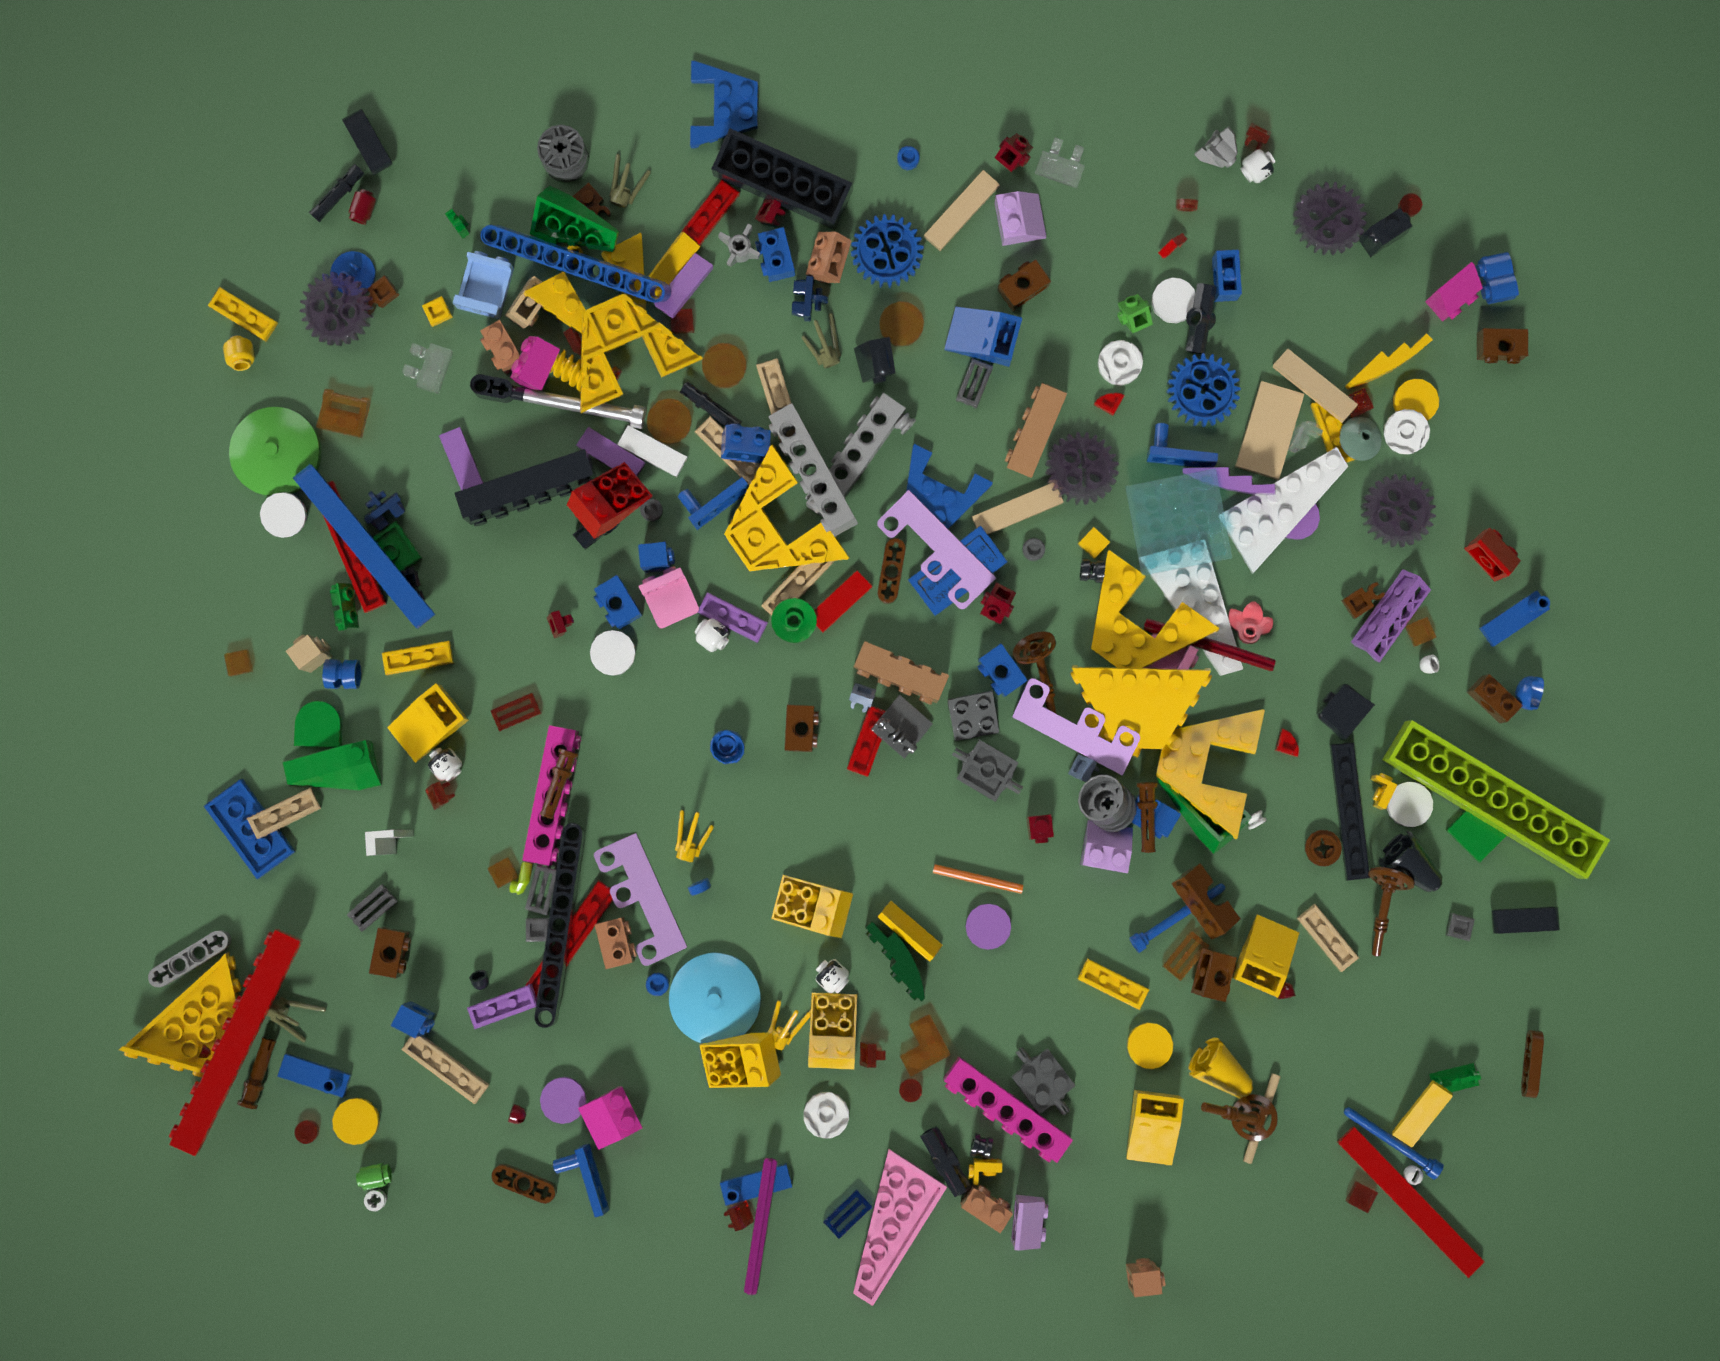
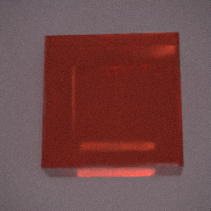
M680 309L674 318L670 317L672 334L694 333L692 309Z
M569 328L563 333L573 352L581 355L582 340L577 331Z
M1355 1180L1346 1202L1369 1213L1378 1192Z

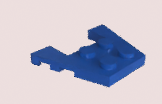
M691 61V83L714 84V126H690V147L697 148L699 145L708 142H716L718 139L726 137L730 128L739 133L757 129L758 82L697 61Z
M914 444L907 491L909 490L949 529L992 486L993 482L974 474L965 494H962L922 474L932 452Z

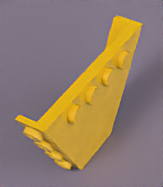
M1072 665L1073 671L1070 672L1076 685L1080 683L1084 689L1081 694L1086 703H1091L1095 711L1104 715L1105 722L1103 725L1107 731L1103 733L1107 741L1112 743L1119 727L1126 726L1140 735L1136 748L1163 749L1165 744L1169 746L1176 736L1173 731L1177 725H1183L1188 716L1185 713L1188 707H1194L1200 697L1197 693L1201 686L1206 687L1212 678V675H1210L1211 668H1205L1204 670L1103 668ZM1093 714L1094 718L1096 719L1097 723L1099 724V719H1098V717H1097L1095 714ZM1124 732L1120 735L1119 739L1122 745L1131 746L1133 744L1134 737L1131 733Z
M229 952L225 953L218 962L119 1050L124 1051V1055L135 1059L138 1056L145 1057L147 1062L155 1065H161V1062L170 1064V1069L176 1071L191 1070L193 1071L192 1075L202 1078L204 1074L201 1073V1069L207 1059L211 1060L214 1054L211 1049L216 1039L222 1038L225 1032L222 1030L223 1024L228 1016L232 1018L236 1010L232 1008L239 995L238 992H241L240 981L238 978L235 979L233 971L236 969L234 956H230ZM203 1045L207 1046L211 1051V1055L207 1058H199Z

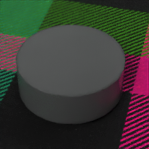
M650 498L640 506V513L645 520L654 522L661 518L663 507L658 500Z
M1030 538L1024 543L1022 553L1027 560L1038 561L1045 553V545L1040 539Z

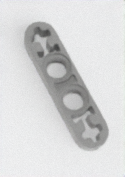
M218 930L205 936L154 967L148 974L149 983L154 987H164L226 950L231 944L230 934L224 930ZM216 936L224 937V940L222 941L223 946L219 944L210 947L208 945L212 944L217 940ZM198 946L205 949V956L202 959H198L194 955V950ZM178 958L183 959L186 963L183 971L176 970L174 966ZM167 970L171 972L162 978L164 982L156 980L157 972L163 973Z

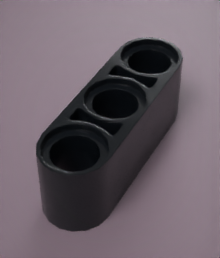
M362 109L342 119L373 175L393 165Z
M1558 907L1491 910L1493 933L1495 934L1560 930Z

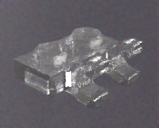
M1054 138L1050 152H1042L1035 174L1077 188L1085 165L1079 163L1084 148L1076 145L1071 160L1058 156L1063 140Z
M412 343L410 349L412 355L423 358L425 361L421 370L405 364L402 373L406 377L418 380L417 387L439 394L453 351L432 343L429 349Z

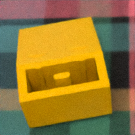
M435 683L420 695L387 728L416 763L468 722L469 719L442 685Z
M783 875L771 919L824 935L842 938L853 893Z
M1257 914L1236 963V969L1232 978L1278 998L1288 975L1299 932Z
M812 993L808 1054L809 1068L854 1069L857 994Z
M772 1032L749 1033L699 1045L709 1088L769 1087L781 1076Z
M1134 1090L1126 1159L1172 1165L1182 1120L1184 1099L1181 1096Z

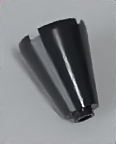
M1406 831L1407 835L1405 836L1400 833L1394 837L1383 849L1385 855L1383 859L1379 857V865L1410 876L1414 880L1415 886L1426 892L1438 890L1442 885L1443 876L1417 837L1410 831Z

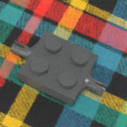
M980 739L974 749L968 754L957 747L954 751L959 754L952 753V756L963 761L962 769L956 779L994 802L997 801L1001 792L1006 788L1017 794L1022 790L1023 786L1011 780L1018 762Z
M1021 1047L1015 1053L1022 1060L1023 1064L1011 1078L1038 1114H1041L1048 1107L1055 1105L1064 1116L1070 1109L1062 1099L1067 1092L1075 1087V1084L1047 1048L1039 1055L1030 1057L1024 1047Z

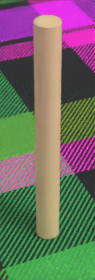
M1273 1073L1264 1095L1271 1102L1281 1077ZM1252 1132V1135H1258V1132ZM1249 1141L1243 1159L1244 1162L1252 1164L1259 1141Z

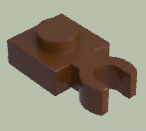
M587 183L572 196L598 216L600 213H606L608 217L611 216L607 207L600 206L604 200L590 183Z
M384 275L367 288L370 295L361 296L357 302L361 305L368 302V307L363 311L366 314H371L375 311L377 304L379 307L384 308L400 294L390 279Z
M1378 582L1369 585L1367 592L1361 587L1341 600L1353 619L1374 607L1371 600H1379L1384 597V592L1379 595L1373 593V588L1379 585Z

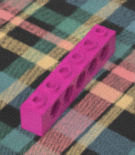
M549 725L522 861L550 866L553 865V861L556 862L558 859L559 848H556L557 840L561 839L564 826L560 825L562 816L565 817L567 814L568 803H565L566 794H570L572 789L570 778L566 780L554 814L553 823L550 825L545 824L540 812L553 778L552 768L556 766L559 758L556 750L560 745H565L568 751L574 753L575 749L579 750L581 736H578L579 731ZM575 758L573 767H572V769H571V772H574V771H575L576 763H577V759H576V758ZM543 834L547 835L550 840L549 845L545 848L539 844V837Z
M960 1056L943 1078L944 1082L947 1083L945 1087L955 1095L957 1092H960L965 1096L964 1101L973 1108L976 1105L984 1110L982 1114L991 1121L995 1119L1003 1124L1001 1126L1003 1130L1010 1135H1013L1015 1132L1022 1137L1020 1139L1021 1143L1030 1149L1034 1146L1040 1150L1039 1155L1049 1163L1051 1160L1058 1163L1073 1141L1069 1135ZM967 1078L975 1080V1086L971 1090H966L962 1086L963 1081ZM985 1092H991L994 1094V1099L990 1103H984L981 1100L982 1095ZM1006 1105L1011 1106L1013 1109L1012 1114L1008 1117L1000 1114L1001 1108ZM1023 1119L1031 1121V1127L1028 1130H1021L1019 1128V1123ZM1041 1133H1048L1050 1135V1140L1045 1144L1038 1142V1137Z

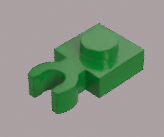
M453 209L445 213L462 239L470 234L466 229L469 224L462 214L457 216Z

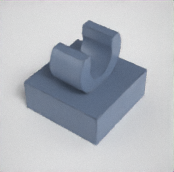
M855 683L849 698L852 701L851 708L854 709L856 703L862 704V712L865 713L867 708L872 705L876 690Z
M1078 754L1068 774L1076 779L1087 782L1093 770L1098 772L1099 768L1096 766L1097 762Z

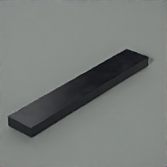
M1354 742L1332 744L1329 746L1345 879L1347 881L1370 878L1368 875L1369 865Z

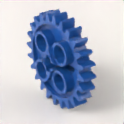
M883 214L881 221H879L877 216H874L873 224L866 220L867 228L859 227L861 235L854 234V239L858 242L851 243V247L857 249L851 251V256L857 257L853 260V265H860L857 268V273L864 271V280L871 277V285L877 280L879 281V287H882L884 282H887L888 287L891 288L894 281L900 286V279L908 282L907 274L915 276L913 268H920V263L916 260L923 259V255L918 253L923 251V246L917 244L921 242L922 238L915 237L917 229L910 231L911 222L903 225V217L897 222L895 221V215H892L891 219L887 220L886 215ZM880 233L884 235L887 249L891 250V260L895 269H891L888 255L886 252H883L884 244L879 236ZM891 233H896L900 238L897 241H891L888 236ZM874 240L879 245L872 249L867 246V243ZM898 254H905L908 259L904 262H899L895 257ZM878 261H883L887 266L884 269H877L874 264Z
M1204 353L1201 354L1199 360L1195 354L1191 357V362L1185 358L1183 360L1184 366L1178 363L1176 366L1178 372L1172 371L1170 374L1174 379H1169L1167 384L1173 387L1166 391L1168 394H1173L1168 399V402H1175L1172 410H1180L1177 415L1178 418L1185 415V423L1193 419V426H1196L1201 421L1202 427H1205L1207 421L1214 426L1216 418L1219 422H1223V414L1227 417L1231 415L1229 409L1237 407L1232 401L1240 399L1234 393L1239 392L1241 388L1234 386L1239 381V378H1232L1236 372L1235 370H1227L1230 363L1223 366L1221 365L1222 358H1219L1216 362L1214 361V354L1209 359H1206ZM1194 371H1201L1204 374V379H1196ZM1215 381L1221 382L1224 390H1216L1213 383ZM1203 386L1206 387L1205 394L1200 393ZM1190 390L1193 393V399H1186L1183 391ZM1203 401H1210L1213 404V409H1205Z

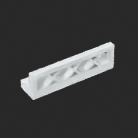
M413 830L365 832L366 856L396 854V838L414 837Z

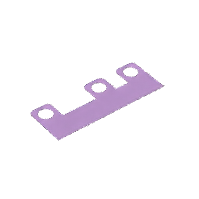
M909 490L877 522L878 527L890 538L895 537L908 524L935 551L921 565V570L931 581H939L950 569L961 578L948 593L949 599L959 609H965L996 579ZM891 516L898 520V527L894 531H888L884 527L885 519ZM935 560L941 563L942 571L938 575H932L928 572L927 567L931 561ZM959 588L968 590L969 599L966 602L961 603L955 599V592Z
M1034 678L1030 679L1012 717L1123 776L1138 745L1140 735L1126 726H1121L1112 743L1098 736L1105 722L1103 714L1091 708H1085L1076 725L1044 708L1043 705L1050 689L1046 684ZM1032 685L1042 687L1044 693L1041 698L1035 699L1030 695L1029 690ZM1088 714H1095L1098 717L1099 724L1097 727L1090 728L1085 724V717ZM1128 732L1133 735L1134 742L1131 746L1121 744L1119 738L1122 733Z
M635 833L597 850L594 853V858L600 871L608 872L623 865L629 878L611 887L610 894L615 905L618 908H623L639 901L654 934V937L636 946V952L641 963L644 966H648L687 948L637 834ZM609 851L613 853L615 861L612 865L604 866L601 863L600 856L603 852ZM621 887H626L631 892L630 899L626 902H621L616 897V892ZM653 945L656 948L657 953L653 959H645L643 957L642 949L644 946Z

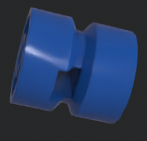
M326 659L323 664L322 674L324 687L326 689H339L342 685L344 689H359L361 684L360 661L345 660L341 663L339 659Z

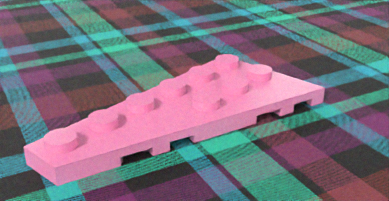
M888 1149L853 1294L872 1306L947 1188V1185L891 1149Z

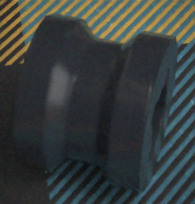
M975 1133L970 1148V1156L975 1157L978 1155L982 1159L988 1160L993 1145V1138H983L980 1134Z

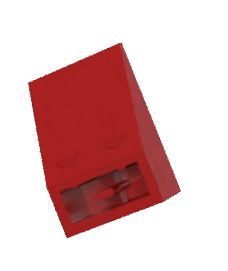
M623 462L573 490L567 506L595 539L614 528L653 495L630 467Z

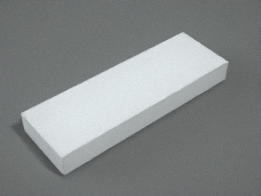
M629 425L617 444L626 451L675 477H678L688 459L687 456Z

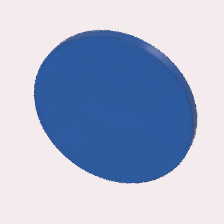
M350 251L341 254L335 259L331 267L330 276L333 285L338 291L345 295L358 296L367 292V288L374 283L376 271L374 264L365 254Z

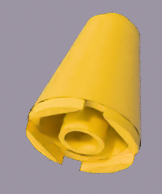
M1215 1037L1208 1039L1205 1042L1208 1045L1204 1049L1199 1047L1191 1058L1188 1069L1191 1070L1189 1074L1193 1078L1237 1098L1247 1097L1253 1089L1252 1079L1220 1039Z

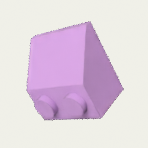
M1017 191L996 195L994 204L1002 246L1046 238L1038 194Z
M1088 820L1080 865L1128 873L1132 853L1133 828L1126 827L1117 832H1107Z
M1015 1196L1011 1236L1014 1250L1041 1248V1242H1045L1046 1228H1043V1218L1047 1219L1048 1204H1045L1043 1197Z

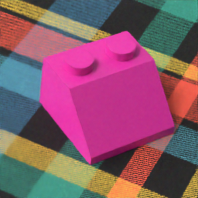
M1472 262L1425 301L1442 322L1448 317L1451 320L1462 312L1460 307L1466 303L1469 306L1479 298L1477 293L1483 287L1475 265Z
M529 336L522 343V353L519 359L512 365L511 378L523 388L542 390L560 349L539 337Z
M618 1086L578 1108L598 1150L642 1129L622 1086Z

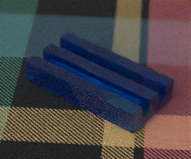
M856 1189L823 1223L840 1239L872 1208V1205ZM857 1197L859 1200L832 1225L830 1222ZM863 1203L865 1207L838 1231L836 1228Z

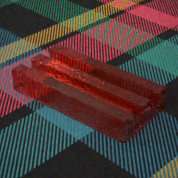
M533 693L491 710L499 732L542 714ZM527 700L531 701L530 704L498 717L497 713ZM531 708H534L535 710L506 724H501V721L518 715Z

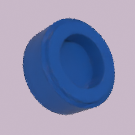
M912 146L901 148L897 155L898 165L904 170L916 168L919 163V152Z
M706 878L687 888L690 895L693 896L708 890L712 885L709 879Z
M657 972L647 978L646 989L651 995L661 996L668 990L669 979L665 974Z

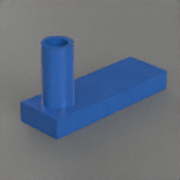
M1165 423L1155 425L1154 446H1150L1146 462L1197 468H1212L1217 464L1218 453L1167 448L1169 425Z
M741 477L703 507L689 489L682 491L678 498L691 514L688 518L696 530H698L743 497L749 485Z
M1536 590L1479 629L1492 647L1496 646L1550 609V600L1546 596H1541L1538 590Z
M291 1054L284 1055L277 1077L342 1098L345 1097L352 1074Z
M590 1143L574 1150L575 1154L553 1160V1168L557 1174L580 1167L594 1217L602 1216L610 1210Z
M787 1163L777 1166L773 1193L793 1187ZM762 1170L721 1181L720 1186L725 1206L758 1197Z

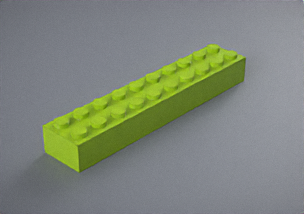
M1413 720L1404 722L1382 759L1392 767L1465 811H1468L1578 879H1588L1610 842V839Z

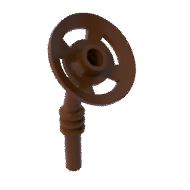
M1035 632L1024 637L1016 644L1013 649V657L1022 664L1036 662L1041 682L1050 689L1045 700L1046 709L1057 714L1054 702L1056 695L1053 693L1055 690L1052 688L1054 685L1050 682L1044 659L1054 650L1056 639L1050 632ZM1042 639H1044L1042 643H1039V642L1031 643V642L1036 641V640H1042ZM1024 649V651H1023V656H1024V657H1020L1021 651Z
M1375 867L1369 870L1368 875L1373 881L1382 886L1383 894L1379 914L1375 917L1373 930L1375 931L1372 955L1381 956L1384 933H1387L1389 919L1387 917L1392 893H1395L1396 890H1411L1414 888L1415 882L1410 876L1400 871Z
M1257 1094L1240 1098L1234 1107L1229 1105L1219 1106L1203 1102L1201 1105L1202 1111L1220 1115L1223 1119L1231 1120L1235 1131L1241 1137L1250 1141H1261L1268 1138L1275 1131L1278 1123L1275 1106L1269 1099ZM1250 1101H1260L1263 1104H1265L1266 1107L1263 1108L1258 1104H1250ZM1241 1105L1245 1108L1244 1111H1239ZM1255 1107L1260 1109L1261 1111H1252L1251 1108ZM1271 1114V1124L1266 1131L1262 1127L1266 1120L1265 1115ZM1247 1124L1256 1125V1128H1250ZM1245 1128L1251 1132H1258V1135L1247 1134L1242 1129Z

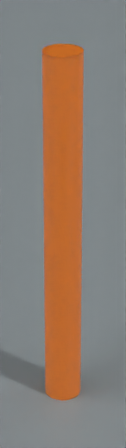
M934 865L933 873L1020 894L1023 891L1022 884Z

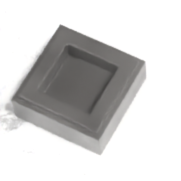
M1450 913L1445 935L1470 941L1475 919Z
M549 918L526 919V942L546 941Z

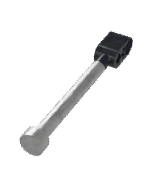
M483 374L475 375L470 381L471 390L481 399L502 403L518 400L580 412L579 398L513 386L507 379ZM487 382V387L484 391H477L479 383ZM506 387L508 392H504L502 395L498 390H504ZM604 403L583 413L630 422V427L643 429L646 407L634 405L633 409Z

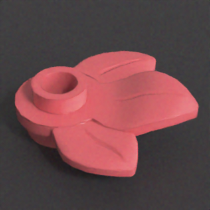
M1255 601L1247 604L1243 612L1231 608L1228 613L1230 626L1238 631L1239 639L1245 644L1256 643L1260 636L1268 634L1273 626V618L1263 617L1262 608ZM1246 630H1251L1254 634L1249 635Z

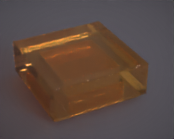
M1428 617L1405 626L1414 647L1437 638Z
M247 649L224 654L229 677L253 672Z
M509 857L487 868L497 888L519 878Z

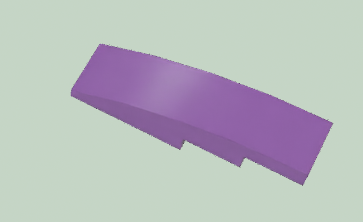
M1229 467L1183 468L1184 475L1211 486L1248 494L1276 495L1275 484L1253 485L1252 476H1230Z

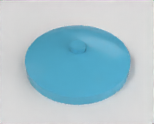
M706 953L688 961L675 975L669 992V1007L674 1022L686 1036L699 1043L744 1035L755 1022L761 1004L760 987L752 970L740 959L725 953Z

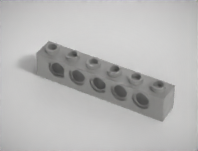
M885 393L880 398L878 396L875 397L870 405L872 409L867 416L864 414L857 423L858 430L855 434L850 433L844 442L846 445L842 452L838 451L831 460L833 465L829 471L844 498H846L893 431L894 426L905 414L906 408ZM876 415H883L886 418V422L879 425L873 419ZM864 433H870L873 436V440L865 443L860 437ZM856 451L861 457L857 461H851L848 458V454ZM837 470H845L848 474L847 477L843 480L837 479L835 477ZM820 486L816 493L822 494V491L827 487ZM809 492L805 497L808 500L806 507L814 511L810 503L813 498ZM837 505L829 506L827 513H834L837 510ZM818 512L817 514L823 518L821 512Z
M791 403L768 416L772 422L768 425L774 437L779 435L782 441L779 446L785 456L789 454L792 462L789 463L795 475L799 473L803 479L799 482L805 494L810 492L813 498L810 503L816 513L821 512L824 518L820 522L825 531H831L835 537L858 524L793 404ZM788 430H796L793 436H785ZM806 448V452L803 455L796 456L798 449ZM816 467L814 474H806L808 468ZM820 486L827 487L823 494H817L816 491ZM837 505V510L834 513H827L829 506Z

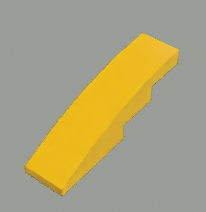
M1426 333L1411 348L1404 342L1389 357L1381 351L1345 387L1351 389L1369 383L1393 371L1410 360L1433 339Z

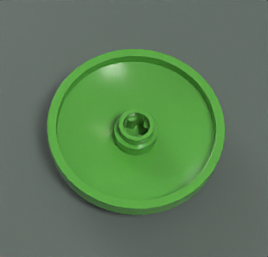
M266 407L249 414L236 427L230 441L229 458L235 475L250 490L268 497L282 492L293 494L301 490L300 486L293 479L296 474L310 463L318 470L321 460V444L316 430L302 415L283 407Z

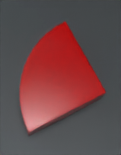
M1181 233L1171 239L1158 253L1162 258L1168 257L1178 246L1181 247L1187 241V237Z
M1117 392L1105 394L1099 397L1094 405L1113 416L1125 395Z
M1281 729L1275 751L1298 757L1299 747L1295 738L1289 731Z

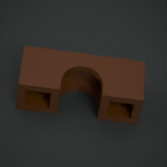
M1201 863L1185 871L1171 884L1212 940L1225 934L1241 918L1228 900L1219 905H1215L1209 900L1207 889L1214 881Z

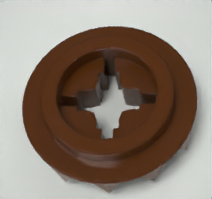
M1318 830L1312 833L1305 841L1304 851L1308 860L1315 865L1330 866L1341 855V842L1331 831ZM1321 839L1324 845L1332 846V848L1325 850L1324 855H1322L1321 851L1314 850V848L1320 846Z

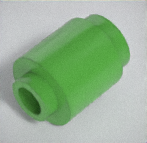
M379 1163L360 1167L359 1173H356L358 1187L362 1186V1189L365 1191L387 1186V1183L392 1182L390 1165Z

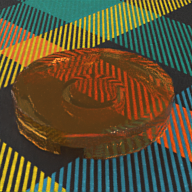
M899 301L890 304L884 309L880 316L879 327L881 335L884 338L890 337L892 345L899 347L909 346L920 338L923 332L924 320L922 313L916 306L909 302Z
M719 343L712 346L705 353L702 360V371L706 380L715 387L731 388L738 385L745 376L746 359L742 351L736 346L729 343Z
M668 398L658 401L649 410L647 425L649 432L656 440L661 443L673 444L686 438L691 430L692 419L690 411L684 404L678 400Z

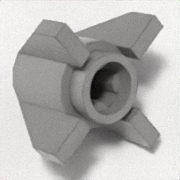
M1229 126L1222 132L1215 130L1212 138L1208 140L1205 146L1196 151L1194 155L1202 162L1220 168L1224 166L1230 167L1237 160L1235 156L1238 153L1234 131Z
M747 224L743 235L738 234L732 238L722 232L719 233V239L729 249L728 266L732 267L737 262H746L748 259H759L760 252L751 248L749 240L752 225Z

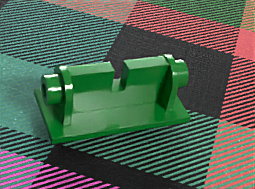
M336 583V585H332V590H330L332 607L340 606V610L333 611L335 627H338V631L347 630V628H359L352 584Z
M1474 1063L1429 1073L1431 1082L1434 1080L1450 1092L1479 1086L1478 1080H1481V1075L1479 1071L1475 1070Z

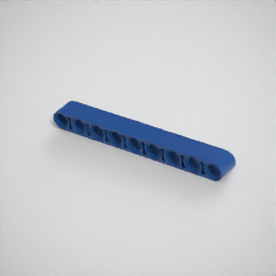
M487 225L481 231V239L486 245L650 302H665L671 297V287L667 283L503 226ZM493 230L497 233L495 241L491 237ZM514 237L518 242L516 248L512 246V239ZM534 244H536L538 247V252L536 255H534L532 252V246ZM554 251H556L559 256L557 262H554L552 258V254ZM575 258L579 261L577 269L573 267V260ZM595 265H597L600 269V273L597 277L593 273V268ZM616 272L621 277L618 284L614 281V274ZM637 279L641 282V289L639 291L634 287V282ZM657 286H659L662 289V295L660 298H658L655 295V289Z
M310 463L293 477L295 482L409 621L418 629L435 615L433 610L316 468Z

